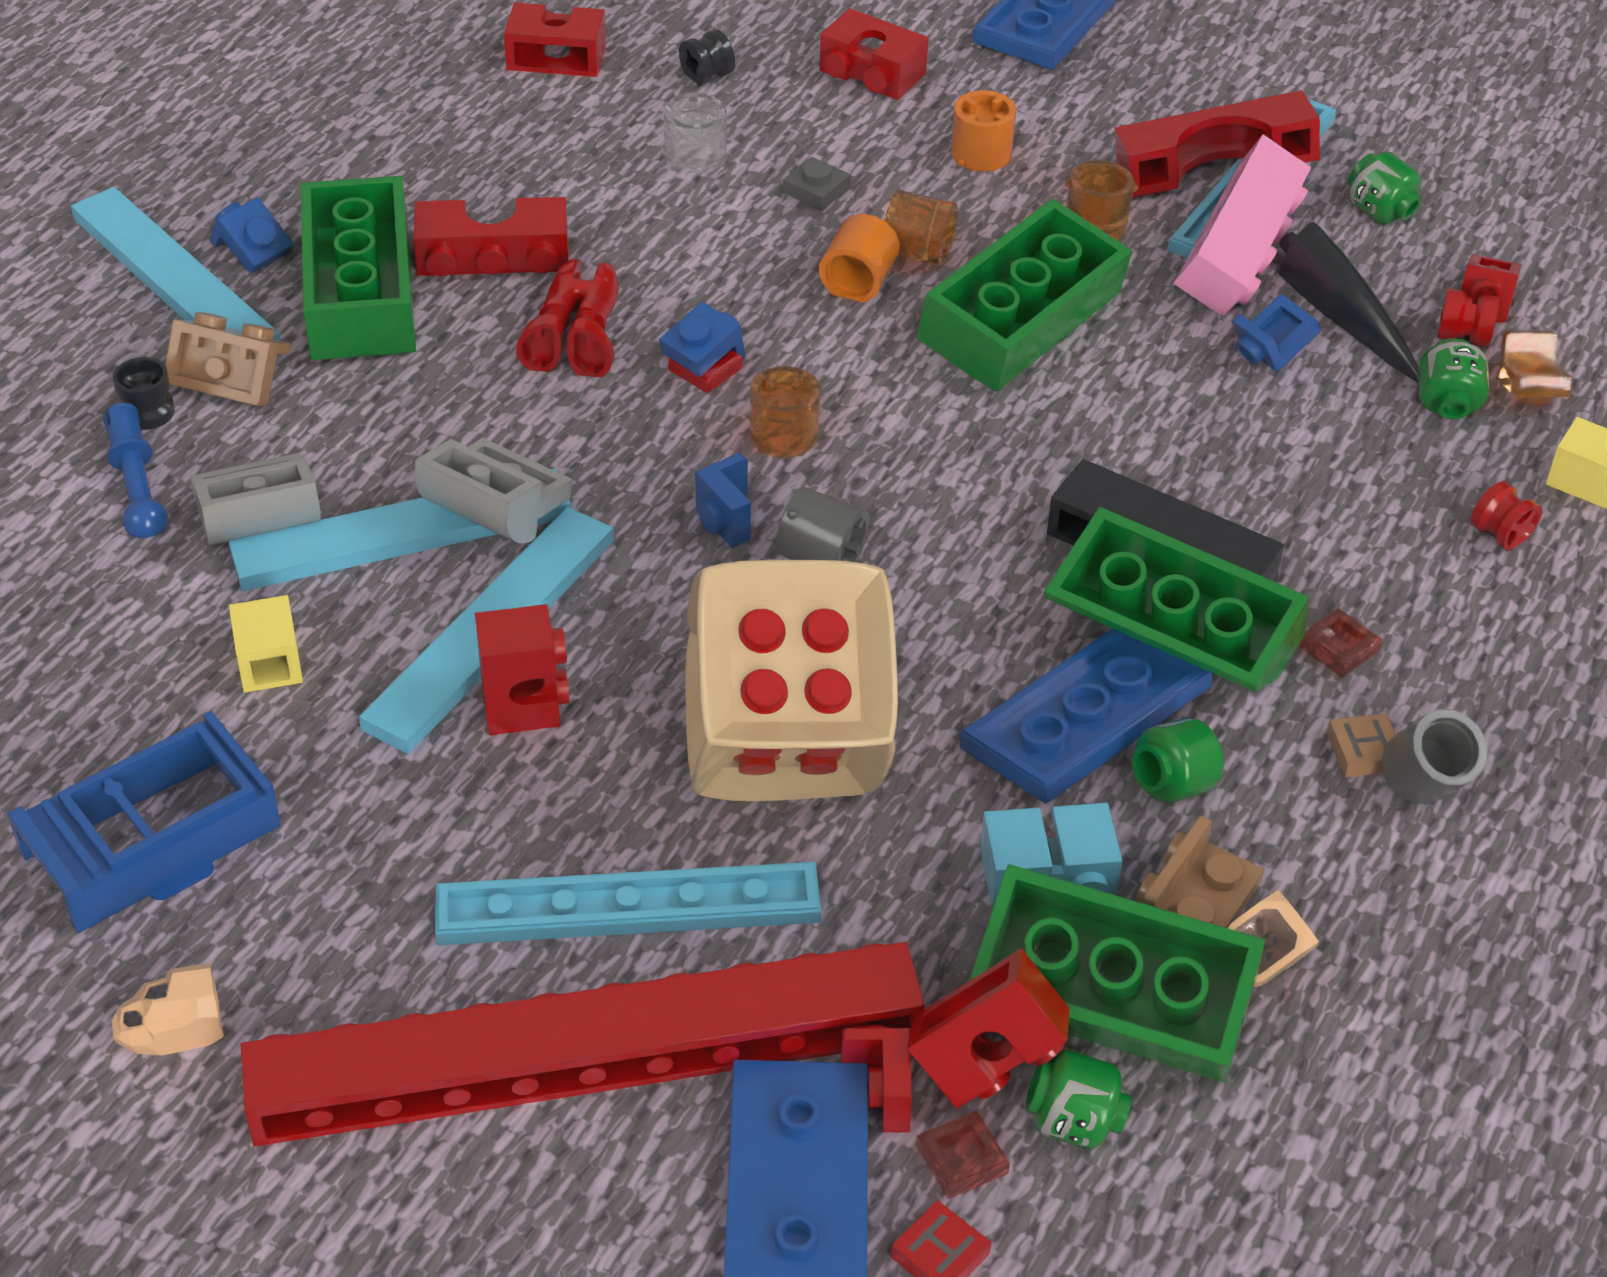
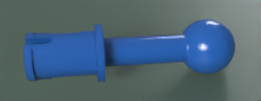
M117 403L108 408V413L103 415V422L111 446L107 451V458L112 467L119 470L122 469L130 501L123 515L124 529L134 537L148 538L158 535L165 530L169 518L164 506L152 499L144 465L152 458V448L143 439L138 410L132 404Z

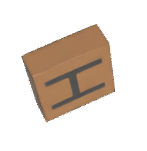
M1387 713L1329 720L1326 733L1344 777L1383 773L1382 755L1386 744L1395 735Z

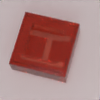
M1337 608L1305 632L1299 647L1343 678L1380 651L1383 639Z
M977 1110L917 1135L916 1147L947 1199L956 1197L1009 1174L1010 1162Z

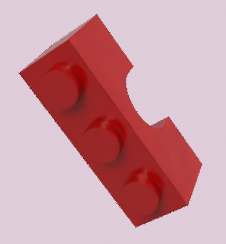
M566 197L516 198L514 214L505 221L493 224L479 223L469 218L466 213L465 200L415 201L413 241L417 276L557 272L562 264L569 261Z

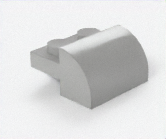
M481 438L468 447L449 439L415 461V484L423 498L520 544L536 539L538 519L571 498L573 479L485 438Z
M300 453L190 476L193 495L202 520L208 546L321 520L316 483L306 458H301Z

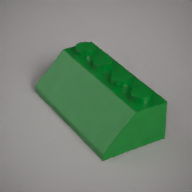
M1102 507L1098 508L1044 590V598L1253 692L1260 690L1281 676L1306 632L1309 596Z

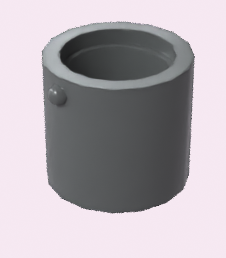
M802 487L792 496L782 515L776 537L777 552L779 555L792 560L856 562L862 553L867 539L870 521L868 510Z
M1438 709L1427 713L1417 721L1409 722L1406 728L1395 734L1386 744L1382 755L1383 774L1389 787L1400 798L1415 804H1431L1454 793L1476 778L1484 776V766L1488 757L1486 740L1480 728L1468 716L1456 710Z

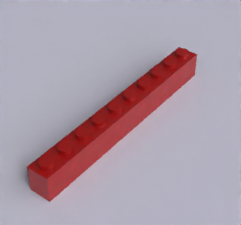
M905 941L885 945L872 943L858 949L826 954L806 953L793 959L760 964L741 963L728 969L695 974L675 973L662 979L629 984L609 983L596 989L570 993H544L530 999L498 1004L478 1003L465 1009L439 1013H411L399 1019L360 1025L346 1023L327 1030L301 1034H274L261 1040L240 1043L245 1114L253 1147L730 1072L733 1071L734 1060L799 1061L841 1054L842 1030L846 1028L881 1025L888 1028H909L910 1034L913 1017L924 1010L925 1004L908 944Z

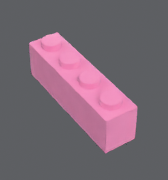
M1262 135L1235 169L1173 284L1214 312L1226 315L1236 302L1245 306L1261 284V280L1255 277V275L1262 274L1277 253V249L1271 246L1272 243L1276 245L1281 240L1293 221L1287 214L1291 215L1294 213L1308 192L1302 185L1311 167L1265 135Z

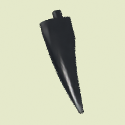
M1315 222L1307 224L1297 235L1294 232L1285 234L1279 242V247L1286 253L1279 275L1323 315L1362 342L1387 364L1418 383L1419 366L1408 345L1380 300L1343 251Z

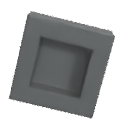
M810 157L783 179V193L822 211L850 188L851 174L831 166L827 162Z

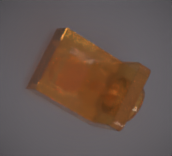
M1551 330L1506 331L1503 334L1499 379L1501 384L1522 403L1545 405L1551 403V397H1570L1572 376L1555 364L1558 336Z

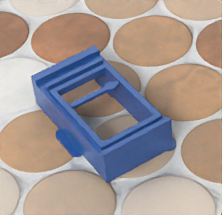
M212 711L203 714L204 721H199L58 792L56 796L45 799L40 804L26 811L20 806L7 813L20 855L25 861L36 857L63 894L71 924L77 933L148 896L155 900L170 898L209 877L214 871L212 862L281 826L273 785ZM214 765H217L237 790L155 834L133 807V805L170 786L179 784ZM123 811L144 839L114 854L93 826Z

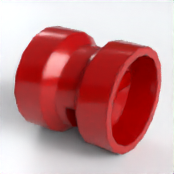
M1447 288L1437 338L1443 340L1456 339L1458 337L1464 338L1466 334L1469 335L1472 345L1488 348L1496 323L1500 297L1484 294L1476 302H1472L1473 297H1467L1463 290Z

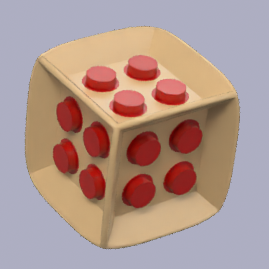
M750 560L722 563L701 569L693 579L687 608V622L690 633L685 665L686 734L692 791L697 795L720 800L776 801L854 796L877 790L883 783L894 758V736L898 711L894 614L890 587L885 571L880 567L865 563L837 560Z

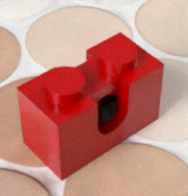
M514 2L504 31L506 70L598 77L606 49L605 9L573 7L570 15L550 13L546 10V5ZM547 45L570 46L571 48L570 53L562 58H552L544 53Z
M849 8L820 34L819 71L846 81L850 77L864 82L865 86L872 92L899 100L926 74L929 37ZM865 38H877L884 42L877 49L859 44Z
M543 604L474 613L482 692L489 736L560 727L559 705L570 704L566 669H556V664L567 663L563 627L551 628L548 605Z
M1021 948L914 1015L907 1049L957 1109L977 1096L979 1099H986L996 1094L1009 1081L1011 1076L1009 1070L1025 1061L1028 1065L1032 1063L1035 1066H1039L1053 1059L1062 1050L1065 1042H1067L1070 1008ZM984 1032H996L1003 1035L1006 1039L997 1042L990 1041Z

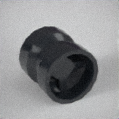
M137 357L124 361L115 369L113 383L115 392L121 399L119 403H129L137 408L141 430L158 428L172 419L175 413L173 396L168 391L170 387L169 376L163 362L150 357Z

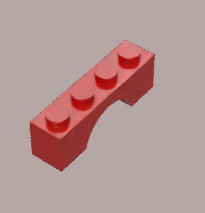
M1302 90L1114 127L1117 168L1131 198L1177 189L1182 177L1189 170L1200 164L1226 158L1243 159L1262 135H1265L1304 163L1320 160V117Z

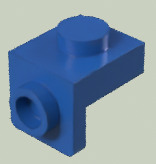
M259 197L242 206L239 202H234L223 208L215 216L216 224L209 238L214 247L225 242L244 268L251 274L291 252L294 246L293 241Z
M1279 294L1252 321H1249L1241 314H1238L1231 321L1238 337L1235 345L1239 352L1252 364L1257 365L1262 360L1275 371L1283 368L1321 331L1318 321L1283 294Z
M703 301L659 338L662 353L698 377L702 376L730 350L741 355L743 359L746 357L742 339L743 331L739 322L731 314L724 311L720 313Z
M736 453L695 472L696 510L705 529L713 535L718 533L731 548L751 540V502L746 497L748 494V460L741 453Z

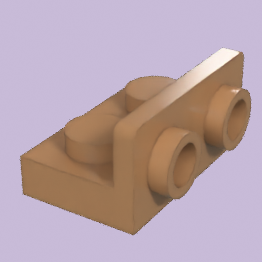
M195 312L194 320H173L165 363L169 384L255 406H265L267 404L277 354H289L291 343L274 339L275 330L264 326L244 323L242 331L226 327V317L210 313Z
M1200 815L1188 834L1179 831L1174 836L1164 858L1165 867L1159 875L1150 872L1146 876L1135 901L1227 928L1240 916L1261 884L1265 869L1209 843L1213 821Z

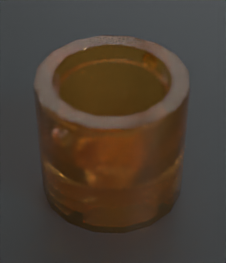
M1101 160L1084 162L1072 170L1070 179L1065 182V186L1069 188L1066 207L1119 241L1126 234L1132 194L1137 191L1138 185L1134 183L1135 180L1132 173L1116 163Z
M897 190L890 200L884 220L896 232L900 242L897 257L942 267L953 245L958 222V205L946 200Z
M790 366L768 368L759 373L751 382L750 438L753 445L758 449L759 453L778 458L797 457L812 450L817 444L819 436L820 385L817 379L808 371Z

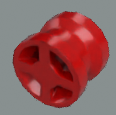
M1500 481L1491 486L1482 495L1472 511L1470 521L1471 525L1482 533L1489 531L1496 536V543L1505 550L1510 551L1531 536L1540 522L1543 512L1540 505L1531 499H1520L1517 497L1516 488L1506 481Z

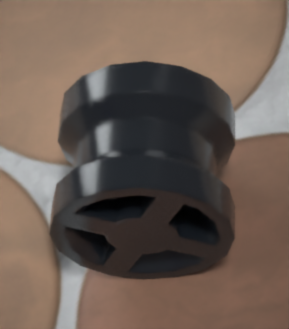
M713 29L703 34L701 40L691 38L680 44L679 59L685 75L700 86L711 81L712 76L715 74L723 77L734 71L735 55L726 35L720 30Z

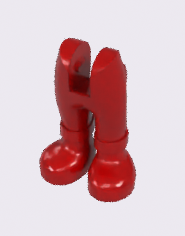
M570 259L559 267L547 292L545 301L541 305L539 316L531 320L518 337L516 354L524 367L532 371L549 372L557 365L563 349L564 331L570 321L571 313L577 311L575 320L570 327L566 344L568 361L571 368L577 375L601 378L609 372L615 354L613 345L604 329L607 319L614 309L619 291L616 271L611 264L599 262L593 281L581 279L580 259Z

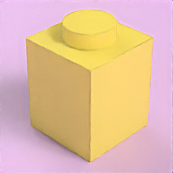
M1576 417L1556 449L1546 485L1607 509V428Z
M288 595L230 604L229 610L235 650L244 693L303 683Z

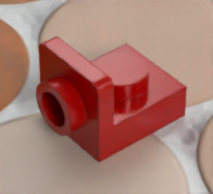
M1472 253L1461 290L1465 292L1467 297H1473L1472 302H1476L1484 294L1500 297L1496 322L1504 323L1508 318L1522 264Z
M881 1025L846 1028L842 1030L841 1063H868L869 1108H882L883 1132L910 1133L912 1096L910 1051L907 1049L910 1037L909 1028H888Z

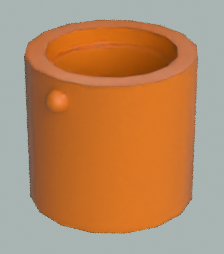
M978 90L961 95L955 101L951 155L960 167L986 172L1000 169L1011 161L1016 106L1010 98L995 91Z
M856 214L845 219L819 263V276L823 285L834 296L859 302H867L874 298L899 254L900 242L896 232L887 222L873 215Z

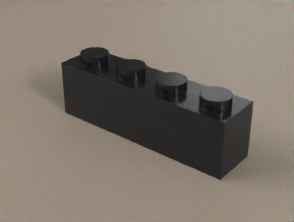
M1085 459L1080 461L1051 496L1047 535L1072 546L1075 545L1098 508L1102 507L1269 580L1277 581L1284 549L1283 543Z

